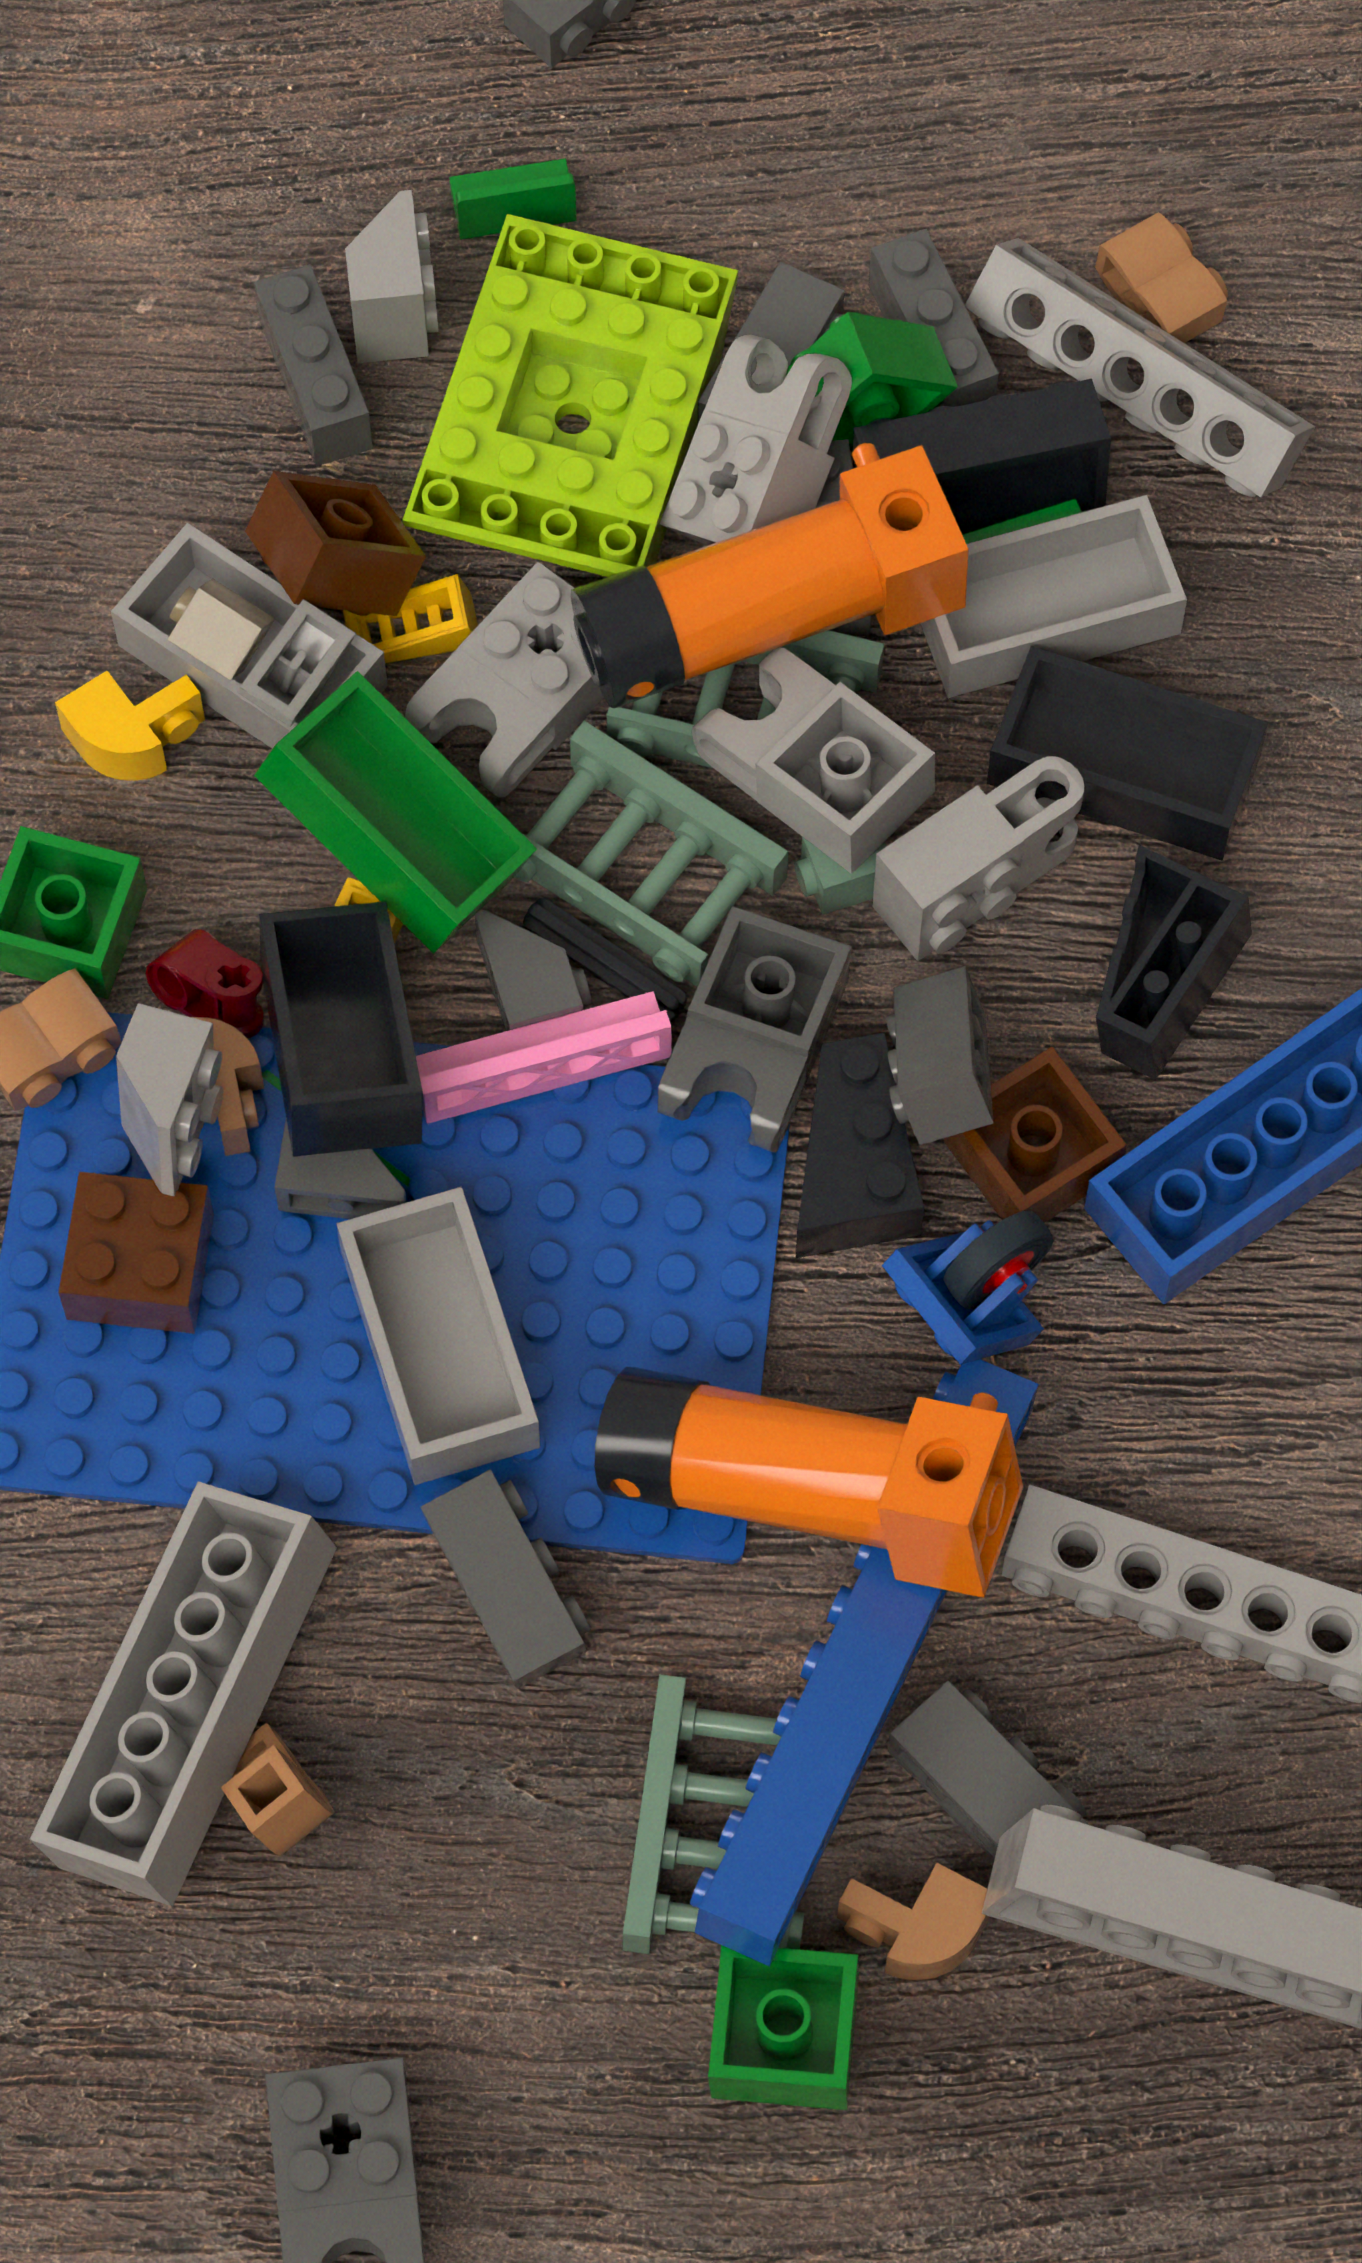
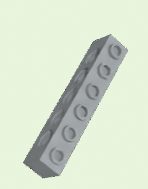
M1020 238L995 246L965 303L966 309L980 317L978 323L987 332L1000 338L1008 339L1011 337L1028 348L1027 355L1029 358L1045 368L1051 370H1058L1060 368L1077 379V381L1092 378L1099 401L1105 402L1110 400L1127 411L1125 418L1132 425L1149 433H1156L1158 431L1176 443L1175 450L1185 459L1199 465H1206L1208 463L1226 475L1224 478L1226 484L1243 495L1263 497L1280 489L1315 428L1311 423ZM1032 295L1037 296L1044 304L1045 318L1042 323L1037 321L1030 312L1029 303ZM1081 326L1086 327L1094 337L1095 346L1092 354L1084 351L1079 343L1078 333ZM1130 357L1136 359L1144 370V381L1141 386L1134 383L1129 377L1127 365ZM1179 389L1186 391L1194 402L1192 417L1184 415L1178 408L1177 393ZM1229 421L1236 423L1243 431L1244 445L1242 449L1234 447L1227 438L1226 427Z
M1029 1485L1005 1554L1001 1575L1012 1579V1585L1017 1589L1039 1597H1047L1051 1592L1075 1600V1606L1090 1615L1110 1618L1114 1613L1138 1621V1627L1150 1635L1164 1639H1174L1177 1634L1201 1642V1648L1204 1651L1218 1658L1237 1660L1240 1656L1265 1664V1670L1278 1678L1297 1682L1302 1681L1303 1677L1329 1685V1692L1341 1699L1362 1703L1361 1594ZM1070 1546L1081 1547L1090 1553L1093 1562L1083 1568H1074L1062 1561L1059 1552ZM1132 1567L1144 1568L1154 1576L1156 1584L1146 1589H1137L1126 1583L1122 1573ZM1195 1588L1207 1589L1216 1596L1219 1605L1211 1610L1197 1609L1187 1601L1185 1593ZM1258 1609L1270 1610L1279 1617L1282 1627L1275 1631H1262L1252 1624L1248 1614ZM1321 1630L1333 1631L1343 1639L1346 1648L1337 1653L1325 1652L1315 1644L1312 1635Z

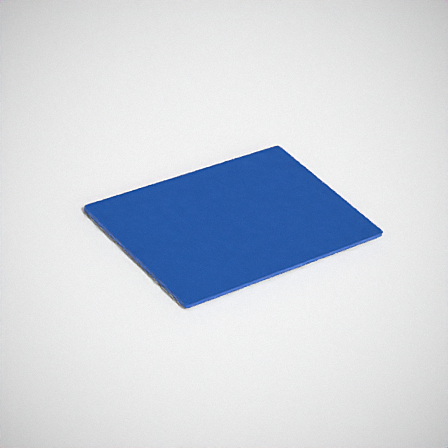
M107 1012L116 1024L122 1041L133 1015ZM262 1027L257 1035L248 1040L257 1053L261 1072L269 1070L279 1078L271 1028ZM413 1042L416 1056L450 1047L449 1045ZM120 1045L115 1049L116 1053L113 1059L100 1070L88 1074L82 1071L70 1076L61 1084V1091L50 1102L37 1108L25 1107L0 1254V1490L185 1509L197 1482H202L311 1515L319 1523L433 1534L420 1507L491 1469L499 1485L511 1480L522 1499L529 1515L518 1521L530 1543L542 1537L546 1546L735 1564L743 1558L747 1520L688 1508L676 1510L603 1495L597 1485L594 1468L595 1443L599 1420L607 1394L617 1375L625 1367H638L709 1381L712 1386L761 1395L790 1124L778 1151L771 1152L749 1144L748 1139L752 1132L750 1118L752 1108L747 1100L734 1092L716 1091L703 1096L687 1120L681 1121L657 1112L658 1087L666 1067L641 1065L429 1124L426 1122L422 1109L421 1144L373 1148L372 1150L411 1179L408 1187L395 1177L405 1190L406 1203L462 1187L539 1421L540 1448L414 1485L340 1250L336 1223L349 1219L285 1212L278 1209L275 1181L286 1120L283 1097L280 1090L262 1078L264 1089L252 1091L259 1127L247 1129L250 1152L225 1156L218 1117L214 1124L205 1122L198 1138L202 1139L203 1147L197 1170L193 1177L184 1175L181 1183L208 1185L214 1211L195 1334L67 1320L58 1293L79 1172L152 1179L121 1124L116 1060Z

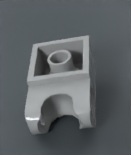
M744 335L735 339L725 355L660 525L708 546L815 509L835 459L828 455L827 452L851 390L852 377L845 364L835 357L823 354H806L795 361L787 374L788 361L785 354L770 339L755 335ZM756 357L757 367L751 377V364ZM823 377V388L820 391V393L815 397L818 389V383L820 379Z
M539 562L526 573L423 684L409 701L405 713V718L430 743H436L458 726L475 725L489 731L492 739L480 755V784L497 797H505L513 791L552 748L556 750L604 698L588 670L576 635L571 602V590L575 588Z
M779 647L772 650L758 664L759 685L762 694L776 708L775 712L761 720L744 721L720 708L713 709L692 727L693 741L698 754L711 767L852 874L935 792V752L843 683L833 684L795 654Z
M1047 756L1037 760L986 795L978 785L876 853L872 907L917 961L934 950L938 954L950 950L965 936L966 928L984 916L991 920L1004 913L1014 903L1016 894L1069 857L1076 846L1078 826L1074 817L1081 809L1085 788L1083 778L1078 769L1066 760L1056 756ZM1045 781H1057L1065 786L1068 793L1064 798L1056 801L1045 797L1039 799L1035 797L1036 788ZM1059 830V833L1061 835L1060 839L1058 841L1049 842L1051 838Z

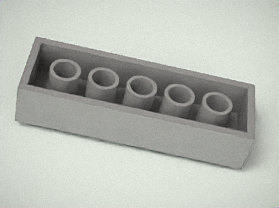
M197 1482L29 1839L58 1868L173 1907L225 1794L221 1787L232 1778L337 1549L311 1515Z
M1043 1805L1040 1810L1033 1808L1000 1836L981 1914L1362 2029V1908L1339 1902L1340 1894L1338 1892L1318 1885L1304 1884L1300 1886V1889L1277 1883L1275 1882L1276 1875L1273 1872L1253 1865H1237L1235 1869L1210 1862L1211 1855L1208 1852L1196 1847L1172 1845L1169 1850L1146 1843V1835L1130 1827L1108 1825L1104 1830L1080 1822L1081 1815L1079 1813L1056 1805Z

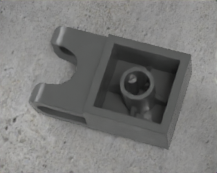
M732 906L688 1008L687 1019L658 1087L657 1112L681 1121L687 1120L703 1096L716 1091L734 1092L747 1100L752 1108L750 1114L752 1132L748 1139L749 1144L771 1152H777L847 986L852 946Z
M403 2058L265 2074L283 2263H334L338 2257L352 2251L373 2253L384 2263H425L407 2076ZM340 2131H350L351 2136L359 2135L361 2139L350 2141L349 2153L343 2155L335 2153L333 2144L326 2145L327 2141L335 2138V2133Z

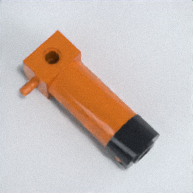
M860 444L852 452L857 468L840 473V500L648 567L641 565L572 589L573 621L578 642L588 670L608 705L613 709L683 685L687 679L873 614L876 615L885 636L965 608L969 549L923 446L920 445L880 459L873 444Z
M625 1367L617 1375L607 1394L599 1420L595 1443L594 1468L597 1485L603 1495L676 1510L688 1508L887 1549L895 1580L985 1598L1023 1489L1008 1414L996 1412L998 1407L997 1400L994 1396L983 1392L973 1396L970 1406L917 1397L909 1422L905 1424L712 1386L709 1381L638 1367Z

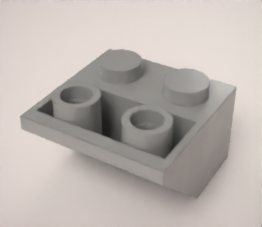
M412 190L399 191L345 248L357 363L429 356L427 333L439 332L427 213H414Z
M138 1003L116 1055L121 1124L159 1191L163 1194L175 1196L183 1176L193 1177L197 1170L203 1147L202 1139L198 1138L204 1123L214 1124L221 1108L224 1089L222 1086L216 1085V1080L221 1067L222 1052L214 1050L213 1023Z

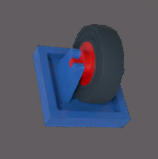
M1021 1211L995 1225L989 1220L981 1227L974 1224L965 1232L898 1248L882 1264V1267L895 1282V1287L900 1297L907 1304L916 1308L935 1332L934 1336L938 1345L962 1365L1028 1346L1044 1330L1022 1300L1038 1281L1032 1270L1049 1252L1054 1240L1049 1229L1038 1215L1033 1211Z

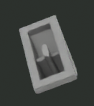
M303 599L243 681L237 693L291 727L309 712L356 633Z

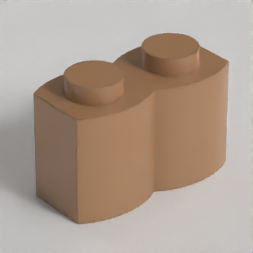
M1159 212L1099 246L1095 268L1116 300L1183 343L1209 330L1223 320L1228 292L1222 277L1215 269L1211 267L1206 268L1198 259L1192 256L1193 246L1187 232L1177 223L1172 225Z
M76 968L52 978L33 991L21 1003L10 1006L0 1012V1091L14 1111L27 1106L37 1108L50 1102L61 1091V1084L68 1077L82 1071L88 1074L100 1070L113 1059L116 1053L115 1049L122 1043L116 1024Z

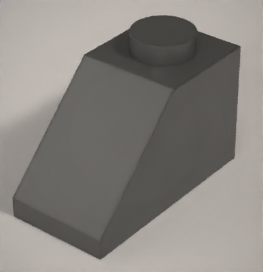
M487 910L475 913L477 942L505 1031L583 1010V1007L592 1005L591 994L582 968L572 971L564 948Z
M285 1120L275 1181V1193L279 1211L353 1219L406 1203L404 1188L372 1149L293 1157L287 1120Z

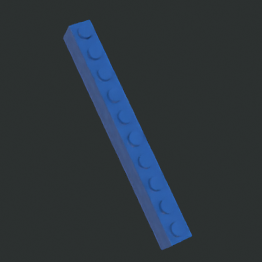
M979 1359L962 1364L956 1375L946 1371L933 1399L970 1406L973 1396L977 1393L983 1392L994 1396L998 1402L996 1412L1008 1414L1014 1446L1016 1447L1032 1413L1039 1384ZM861 1544L853 1565L854 1568L861 1570L854 1588L851 1589L842 1585L839 1589L827 1618V1622L835 1625L826 1644L817 1640L813 1643L800 1674V1677L808 1680V1683L799 1700L788 1696L773 1729V1733L781 1736V1739L772 1756L763 1752L759 1755L746 1785V1790L754 1793L745 1813L734 1809L730 1814L718 1843V1847L726 1850V1853L717 1871L708 1867L704 1869L690 1900V1905L699 1909L695 1928L696 1934L769 1967L948 1591L895 1580L887 1549Z

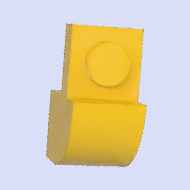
M105 671L55 702L61 730L84 761L99 773L119 780H144L167 771L163 746L168 743L177 744L186 740L196 731L199 724L205 721L200 692L187 674L136 706L131 703L108 671Z

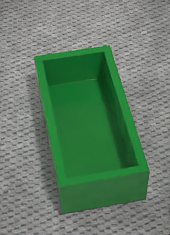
M358 671L275 744L254 775L381 902L386 901L387 908L433 954L461 929L475 913L481 910L501 891L537 850Z

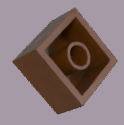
M273 471L245 530L261 554L263 562L269 566L294 604L299 605L304 599L316 608L347 610L360 616H367L370 613L397 616L426 558V555L375 484Z
M1052 1046L991 1084L993 1124L944 1138V1143L1002 1220L1021 1211H1033L1043 1223L1086 1197L1089 1180L1122 1158L1126 1153L1127 1144Z
M79 1172L58 1292L66 1319L195 1334L214 1217L208 1185L180 1183L175 1196H170L159 1191L153 1179Z

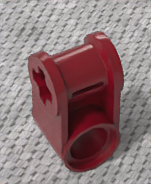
M201 929L192 930L146 967L145 974L152 992L167 1007L178 1010L192 1018L204 1017L220 1020L239 1030L247 1039L257 1035L262 1029L264 1012L261 1005L257 1002V994L261 991L263 984L261 968L254 961L242 957L221 944L210 933Z

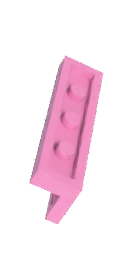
M654 991L417 1055L416 1060L423 1092L422 1109L426 1122L429 1124L670 1058L672 1054L671 1024L667 1011L659 1010Z

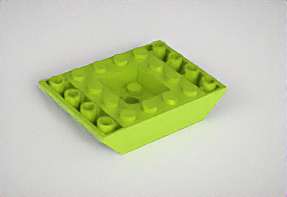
M507 214L402 520L404 526L606 577L641 565L648 567L655 564L667 529L660 525V521L698 426V400L713 377L722 358L738 280V270ZM576 414L586 418L590 424L583 432L568 434L561 431L557 423L567 415Z

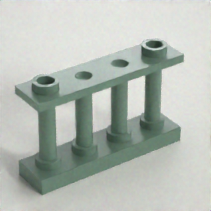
M827 630L782 646V648L795 654L835 685L841 682L853 692L860 691L861 689L877 692L883 670L884 643ZM772 650L742 661L758 665ZM736 663L707 672L692 724L656 716L663 693L660 692L634 701L632 710L622 707L613 709L609 706L606 715L607 735L639 756L655 754L713 768L698 754L691 731L692 727L709 711L718 708L722 709ZM763 697L757 720L763 719L776 710L765 697Z
M584 720L570 737L571 766L575 775L525 836L537 850L516 874L515 878L523 882H529L531 879L652 957L654 965L670 979L677 982H682L686 979L698 987L708 964V954L700 948L747 888L754 889L758 886L774 896L787 879L788 851ZM603 788H606L623 799L626 807L576 869L547 849L595 789L603 790ZM655 820L674 832L676 841L627 902L599 884L598 881L645 822L653 823ZM707 853L725 865L727 874L678 935L651 918L649 914L696 855L703 856Z
M659 1674L623 1928V1951L650 1954L652 1934L665 1935L666 1929L695 1932L699 1909L690 1904L670 1902L669 1894L658 1893L661 1868L674 1870L675 1863L718 1869L726 1853V1850L718 1847L719 1842L680 1837L679 1829L667 1828L670 1804L683 1805L684 1799L748 1807L754 1793L746 1790L748 1780L688 1772V1765L676 1764L679 1739L692 1741L693 1735L776 1746L781 1739V1736L773 1733L777 1718L697 1708V1701L685 1700L686 1678ZM795 1912L779 1948L800 1950L804 1921L803 1912Z

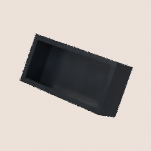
M1092 378L1072 383L1067 381L1056 382L1043 389L1014 395L998 394L985 401L956 407L939 406L929 410L927 413L898 419H877L867 425L853 428V450L860 444L871 443L875 446L880 459L922 445L962 535L1076 499L1081 512L1106 505L1111 435ZM853 459V469H854V468H857V466H856L855 461H854V459Z
M1031 646L990 751L987 784L998 787L1035 761L1047 756H1056L1071 763L1078 769L1083 778L1085 788L1082 806L1078 814L1223 861L1261 757L1268 722ZM1045 781L1036 788L1035 797L1036 799L1045 797L1056 801L1064 798L1068 793L1065 786L1057 781Z
M386 901L259 914L260 966L263 974V984L292 1156L421 1144L423 1092Z

